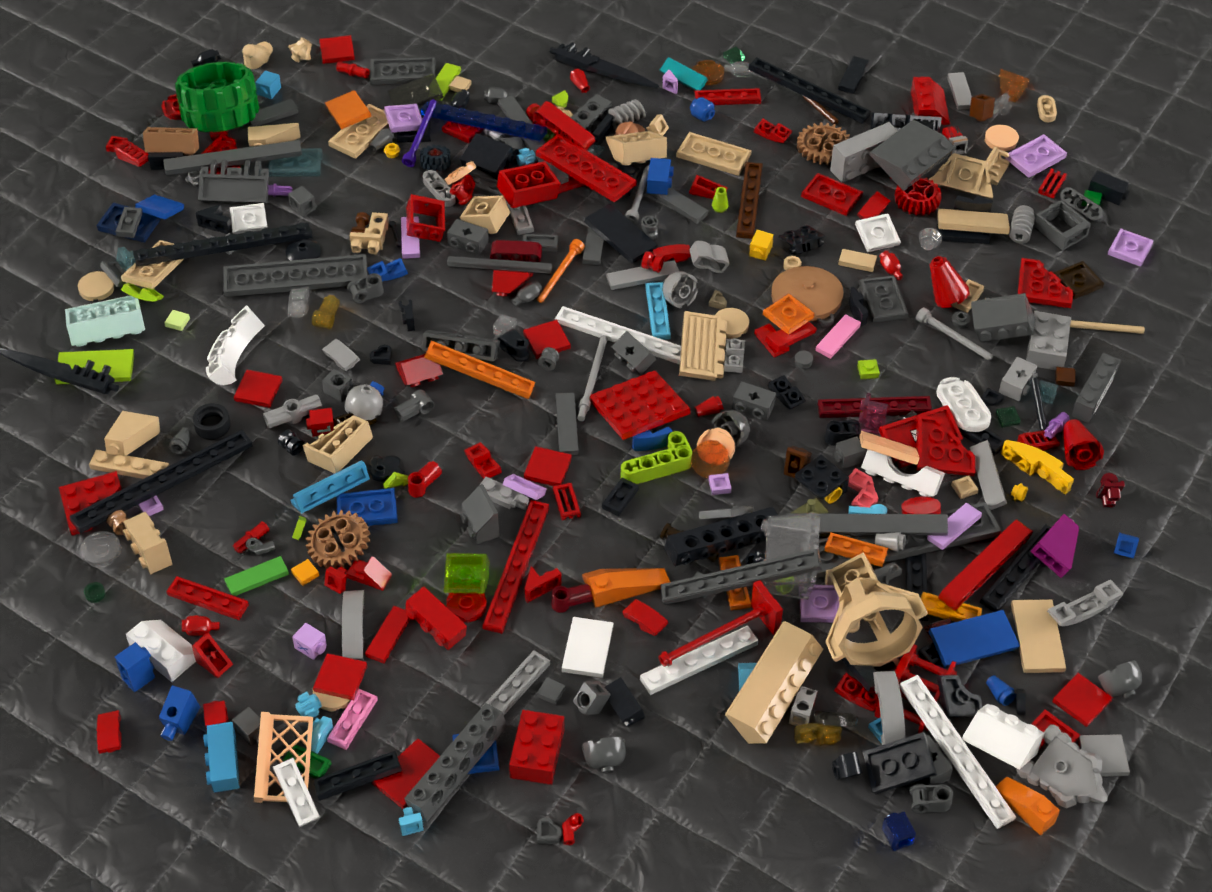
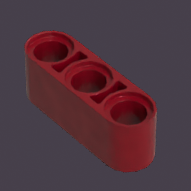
M496 240L491 245L490 259L541 262L542 245L538 242Z

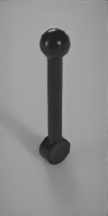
M390 221L389 227L393 230L396 239L395 245L396 247H401L402 242L399 241L395 228L396 222Z

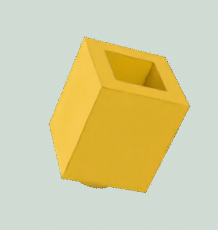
M757 230L750 243L749 256L766 261L773 246L774 234Z

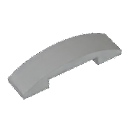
M1110 579L1096 586L1093 592L1068 604L1062 602L1048 609L1047 612L1059 626H1069L1100 613L1119 600L1124 593Z
M364 590L344 591L342 602V657L360 661L364 660Z
M895 671L873 673L875 692L879 697L883 731L881 735L882 745L905 738L903 704Z

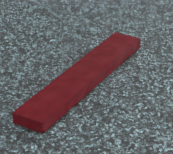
M930 396L819 399L817 403L819 418L918 415L932 410Z

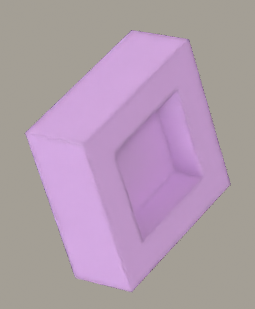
M728 473L709 475L708 480L712 495L731 493Z

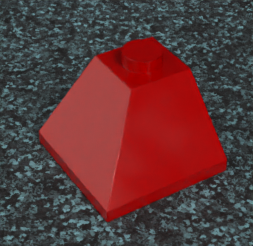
M493 270L492 292H496V296H507V293L514 292L533 277V273Z

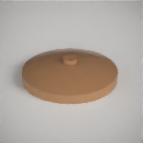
M799 266L790 268L776 277L772 284L771 298L774 304L787 294H790L815 313L814 318L810 321H817L818 318H828L831 313L834 314L839 310L843 302L844 292L841 282L832 273L818 267Z

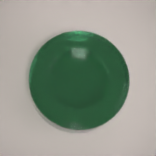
M92 582L84 588V596L88 602L96 603L105 597V589L101 583Z

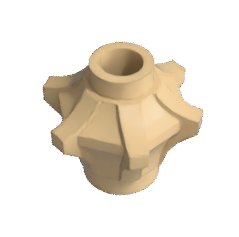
M301 37L296 43L288 46L292 53L291 58L298 63L301 60H310V51L313 44Z

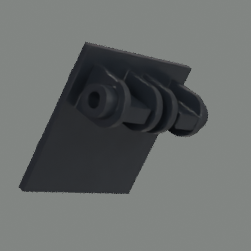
M805 225L795 231H786L778 237L791 245L789 248L791 254L797 255L803 253V251L807 252V249L810 251L821 247L824 244L822 238L825 235Z

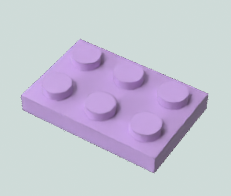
M1043 134L1009 152V157H1006V160L1010 161L1012 165L1030 178L1065 159L1067 152Z

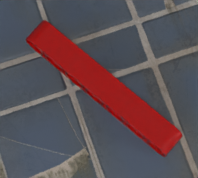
M1016 519L941 591L938 599L953 611H956L1027 542L1033 531Z

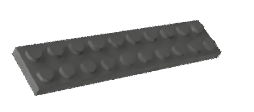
M986 502L971 505L982 513L981 518L946 548L997 537L1001 534V529ZM959 508L943 511L940 514H947L949 518ZM842 535L875 544L876 535ZM905 535L904 550L896 552L888 549L885 562L941 549L928 541L927 535ZM828 538L800 544L801 552L813 549L819 550L822 570L810 572L813 579L824 577L826 570L833 569L851 559L824 551Z

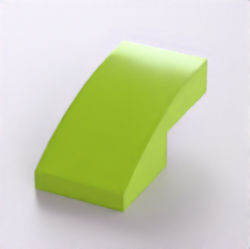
M130 283L124 284L121 289L126 294L145 301H158L164 297L155 289L146 287L141 289L137 285Z

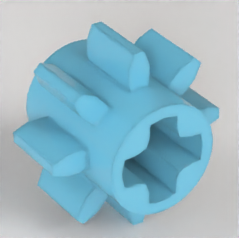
M529 148L520 149V154L516 155L519 167L537 162L535 152L533 150L529 151Z
M305 692L298 696L299 702L295 706L300 716L308 715V717L314 718L319 715L318 709L322 705L315 693L309 696L308 692Z

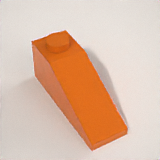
M1006 777L995 786L1008 806L1040 836L1056 823L1060 810L1044 795L1009 777Z

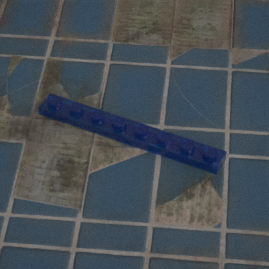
M427 101L420 108L421 115H425L430 101ZM437 103L431 116L541 141L547 134V127L540 126L539 124L511 120L510 118L484 114L479 111H470L447 104Z

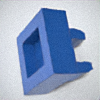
M1119 533L1114 554L1134 559L1139 538Z

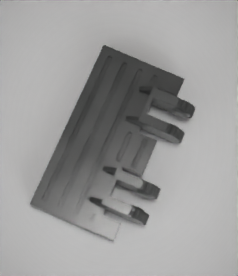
M216 159L211 160L210 174L209 167H201V173L199 174V201L268 204L269 169H261V161H256L255 175H250V160L245 161L244 175H242L243 168L227 167V160H222L221 174H217Z

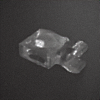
M500 314L493 325L494 339L497 340L502 334L512 328L514 329L517 325V319Z

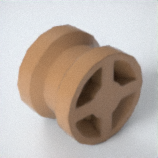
M122 510L113 512L107 519L108 525L113 528L116 535H124L123 530L126 528L123 521L129 519L126 518L127 516Z

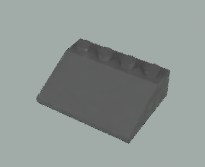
M912 120L873 149L869 155L905 191L944 161L954 150L955 146L943 134Z

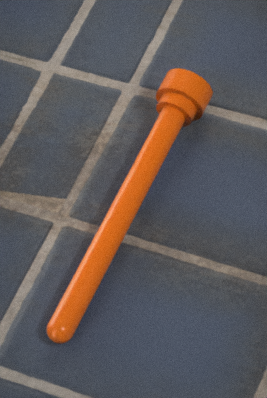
M574 239L571 242L569 253L538 296L537 301L539 303L544 302L575 255L582 253L585 245L581 240Z

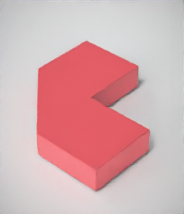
M855 468L848 476V487L859 493L853 499L851 506L870 508L872 505L877 504L879 499L874 488L873 479L871 476Z

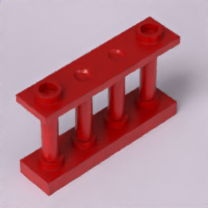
M915 644L910 652L902 656L895 669L899 685L902 681L916 676L908 670L910 666L915 665L939 676L957 675V672L954 671L956 662L952 661L948 670L918 657L919 655L916 654L917 645ZM920 677L927 689L936 693L934 699L939 703L941 699L939 686ZM900 689L901 697L908 700ZM879 701L874 715L877 718L881 717ZM903 709L905 719L920 725L918 734L925 730L929 731L919 715Z

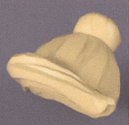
M266 41L257 45H245L242 50L244 65L250 69H257L267 63L273 51L272 45Z

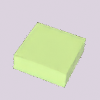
M172 310L164 322L165 327L182 331L188 323L190 316L189 314Z

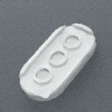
M957 377L945 378L940 382L936 391L937 397L943 406H949L959 428L969 432H980L988 428L991 413L971 383L966 380L964 382L960 381V378Z

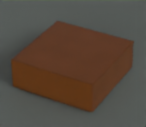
M1056 367L1055 385L1074 387L1075 369Z

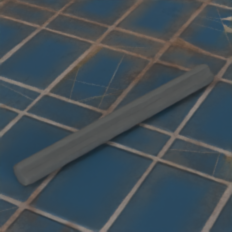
M448 256L447 259L449 267L552 273L551 263Z

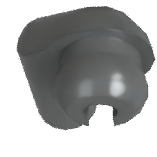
M250 538L246 542L247 548L257 555L275 550L273 541L262 543L256 538Z

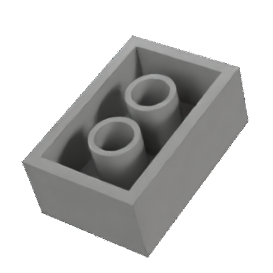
M1034 311L1036 318L1034 334L1029 336L1026 361L1038 365L1037 367L1050 370H1056V367H1064L1067 357L1071 317Z

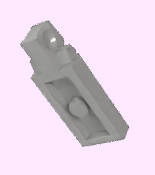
M485 477L480 485H484L492 502L508 509L511 507L515 508L516 506L526 511L528 508L529 498L522 493L488 477Z

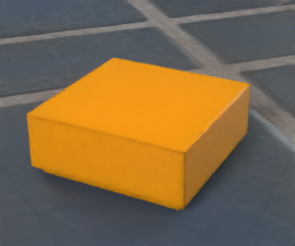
M308 559L291 569L292 574L302 586L319 577L318 570Z

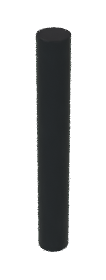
M1032 378L1030 382L1040 431H1043L1047 428L1038 378Z

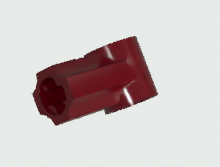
M583 584L571 588L564 586L555 587L552 591V609L563 613L570 606L592 601L593 596L590 585Z

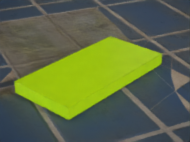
M133 349L59 352L58 362L69 364L72 369L74 365L83 368L87 361L91 360L95 362L92 370L98 373L102 372L104 365L110 366L109 375L115 379L114 382L131 381ZM55 379L56 384H69Z

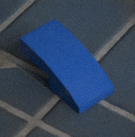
M401 258L386 265L381 261L367 268L369 275L373 273L379 274L382 282L408 274Z
M666 427L655 433L648 430L632 436V449L634 451H648L668 446V436L673 431L670 427Z

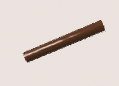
M802 96L833 125L838 124L839 120L820 103Z

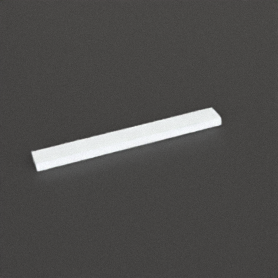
M562 306L555 317V320H558L561 325L597 337L607 336L608 341L614 343L627 331L654 356L680 364V345Z
M916 675L900 683V689L996 829L1016 819L1015 814L920 677Z

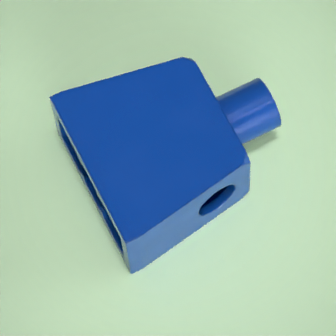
M171 686L159 715V719L164 725L160 735L163 739L172 741L176 732L183 735L187 733L200 709V705L191 691Z

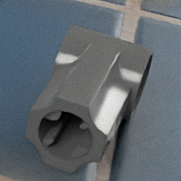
M417 390L411 395L409 400L394 407V412L400 422H404L418 413L427 414L431 412L435 404L424 390Z

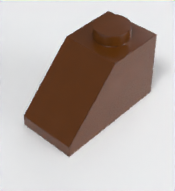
M795 446L788 447L784 475L795 478L796 472L810 463L812 452Z

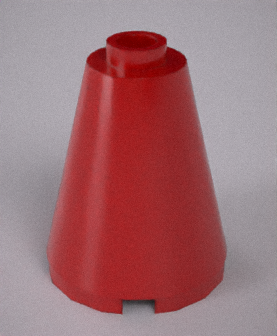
M937 256L932 259L930 272L934 299L937 306L949 308L955 302L960 304L970 295L969 287L947 258Z
M1069 420L1064 424V452L1067 464L1076 470H1087L1096 466V462L1099 459L1101 460L1104 455L1102 444L1079 420Z

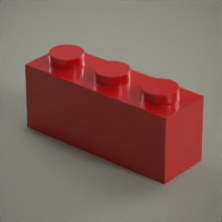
M424 586L406 600L405 611L408 617L412 620L415 619L424 632H429L439 646H444L449 650L466 636L467 625Z

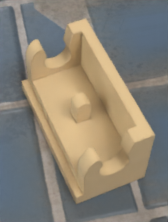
M995 146L986 161L991 184L998 185L1010 161L1001 157L1008 158L1009 154L997 149Z

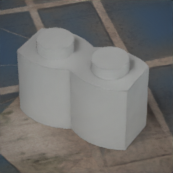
M695 241L689 249L693 265L697 268L724 273L729 266L726 249L720 245H710L704 241Z

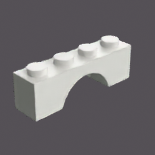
M867 450L861 468L866 470L867 474L873 476L878 474L883 476V480L887 482H898L902 484V488L920 491L919 494L925 497L937 495L945 474L929 466H925L916 474H906L895 467L890 456Z

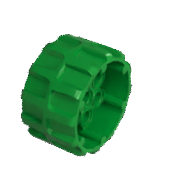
M233 62L207 63L190 68L177 78L175 89L182 121L188 128H197L200 132H222L239 128L249 121H253L256 113L259 112L254 75L251 69H247L244 64Z

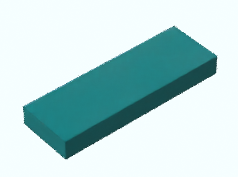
M669 57L660 68L662 74L670 70L679 83L694 91L702 90L708 81L707 77Z

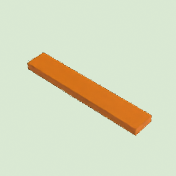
M434 341L430 342L424 357L526 399L530 398L535 385L534 381Z

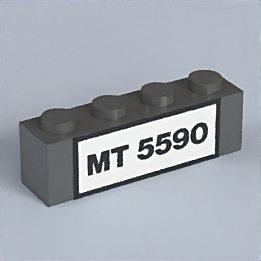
M1105 353L1102 354L1075 401L1072 417L1087 423L1091 421L1117 374L1120 359Z

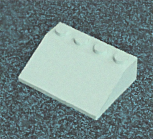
M125 296L65 309L66 326L72 346L80 347L92 341L99 343L111 337L117 339L129 333L136 335L145 330L139 299L133 296Z

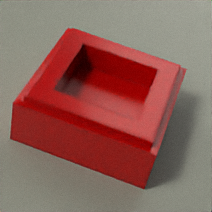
M111 136L106 145V151L115 152L114 148L124 140L128 141V138Z

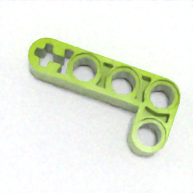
M673 431L668 436V449L623 462L621 464L620 479L624 478L635 484H640L688 470L692 465V449L685 435L682 432Z

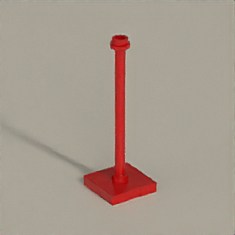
M761 580L753 583L752 611L670 653L663 651L659 655V661L663 667H669L672 665V660L757 617L763 621L774 636L781 626L783 608L770 594Z

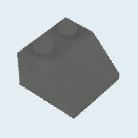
M481 484L462 503V512L460 513L462 522L464 524L467 523L468 533L471 538L475 539L477 545L499 537L498 512L484 485Z

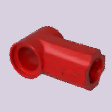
M428 462L421 470L413 472L408 476V492L410 496L414 498L422 497L426 492V488L442 474V469L436 462Z

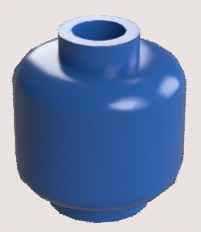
M703 97L694 99L690 105L691 115L703 122L712 119L715 114L714 103Z

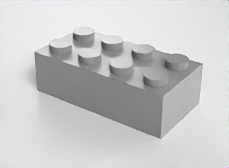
M888 122L833 145L830 171L841 182H845L870 170L879 168V164L869 153L898 130Z

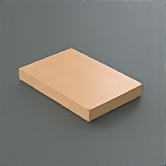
M861 431L859 438L862 448L915 465L918 464L919 455L916 448Z

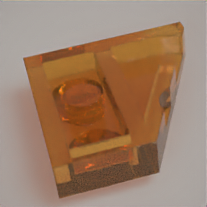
M1000 69L1001 97L1016 103L1029 85L1030 79Z

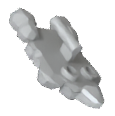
M1049 725L1045 730L1043 739L1049 745L1036 763L1030 760L1021 769L1017 768L1016 770L1019 776L1027 778L1030 784L1040 785L1044 790H1049L1052 797L1055 798L1057 805L1064 808L1076 805L1077 801L1079 803H1088L1090 801L1097 803L1107 802L1108 796L1102 787L1103 780L1101 774L1098 773L1102 771V759L1096 753H1088L1085 750L1079 749L1077 744L1071 742L1072 739L1069 735L1061 732L1056 725Z

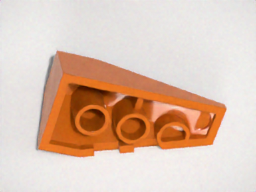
M664 568L598 569L582 574L584 583L590 585L593 596L592 602L595 608L661 589V584L670 582Z

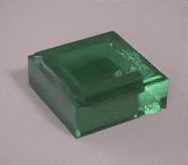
M737 47L723 52V57L731 65L745 60L746 55Z
M1014 406L996 409L995 414L1001 427L1020 424L1021 420Z

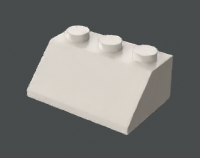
M162 620L141 621L126 633L129 646L136 642L141 648L145 647L151 655L149 660L153 663L155 669L171 682L196 662L192 645Z
M986 704L978 710L962 739L994 757L1021 769L1037 755L1044 732L1038 730L1034 725L1020 721L1014 715L1001 711L997 706Z

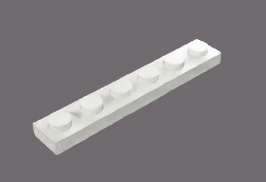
M747 625L672 660V665L669 667L661 665L641 674L640 680L648 693L652 695L757 646L758 639Z

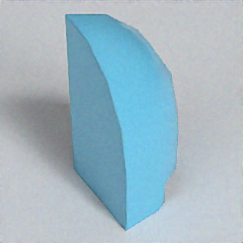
M323 716L321 719L315 718L313 721L311 751L318 754L333 730L331 718Z

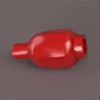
M889 251L882 252L879 257L884 270L888 274L894 275L897 280H901L903 275L900 272L901 264L894 253H889Z
M188 616L186 620H182V632H186L189 636H203L211 630H220V622H211L205 616Z

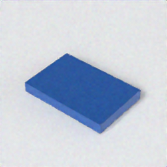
M395 488L342 493L336 496L337 515H339L340 510L344 514L349 510L352 515L357 513L358 517H362L367 526L398 523Z

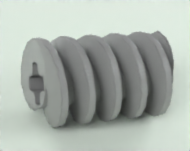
M637 99L608 110V114L613 115L612 125L614 129L623 122H628V120L629 122H634V119L638 121L640 117L645 118L646 116L643 105Z
M1021 205L1014 211L1009 237L1016 243L1024 244L1030 240L1035 221L1034 209L1030 206Z

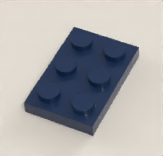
M112 203L97 224L98 231L116 235L115 231L124 207L129 206ZM143 213L134 238L129 239L145 243L161 218Z

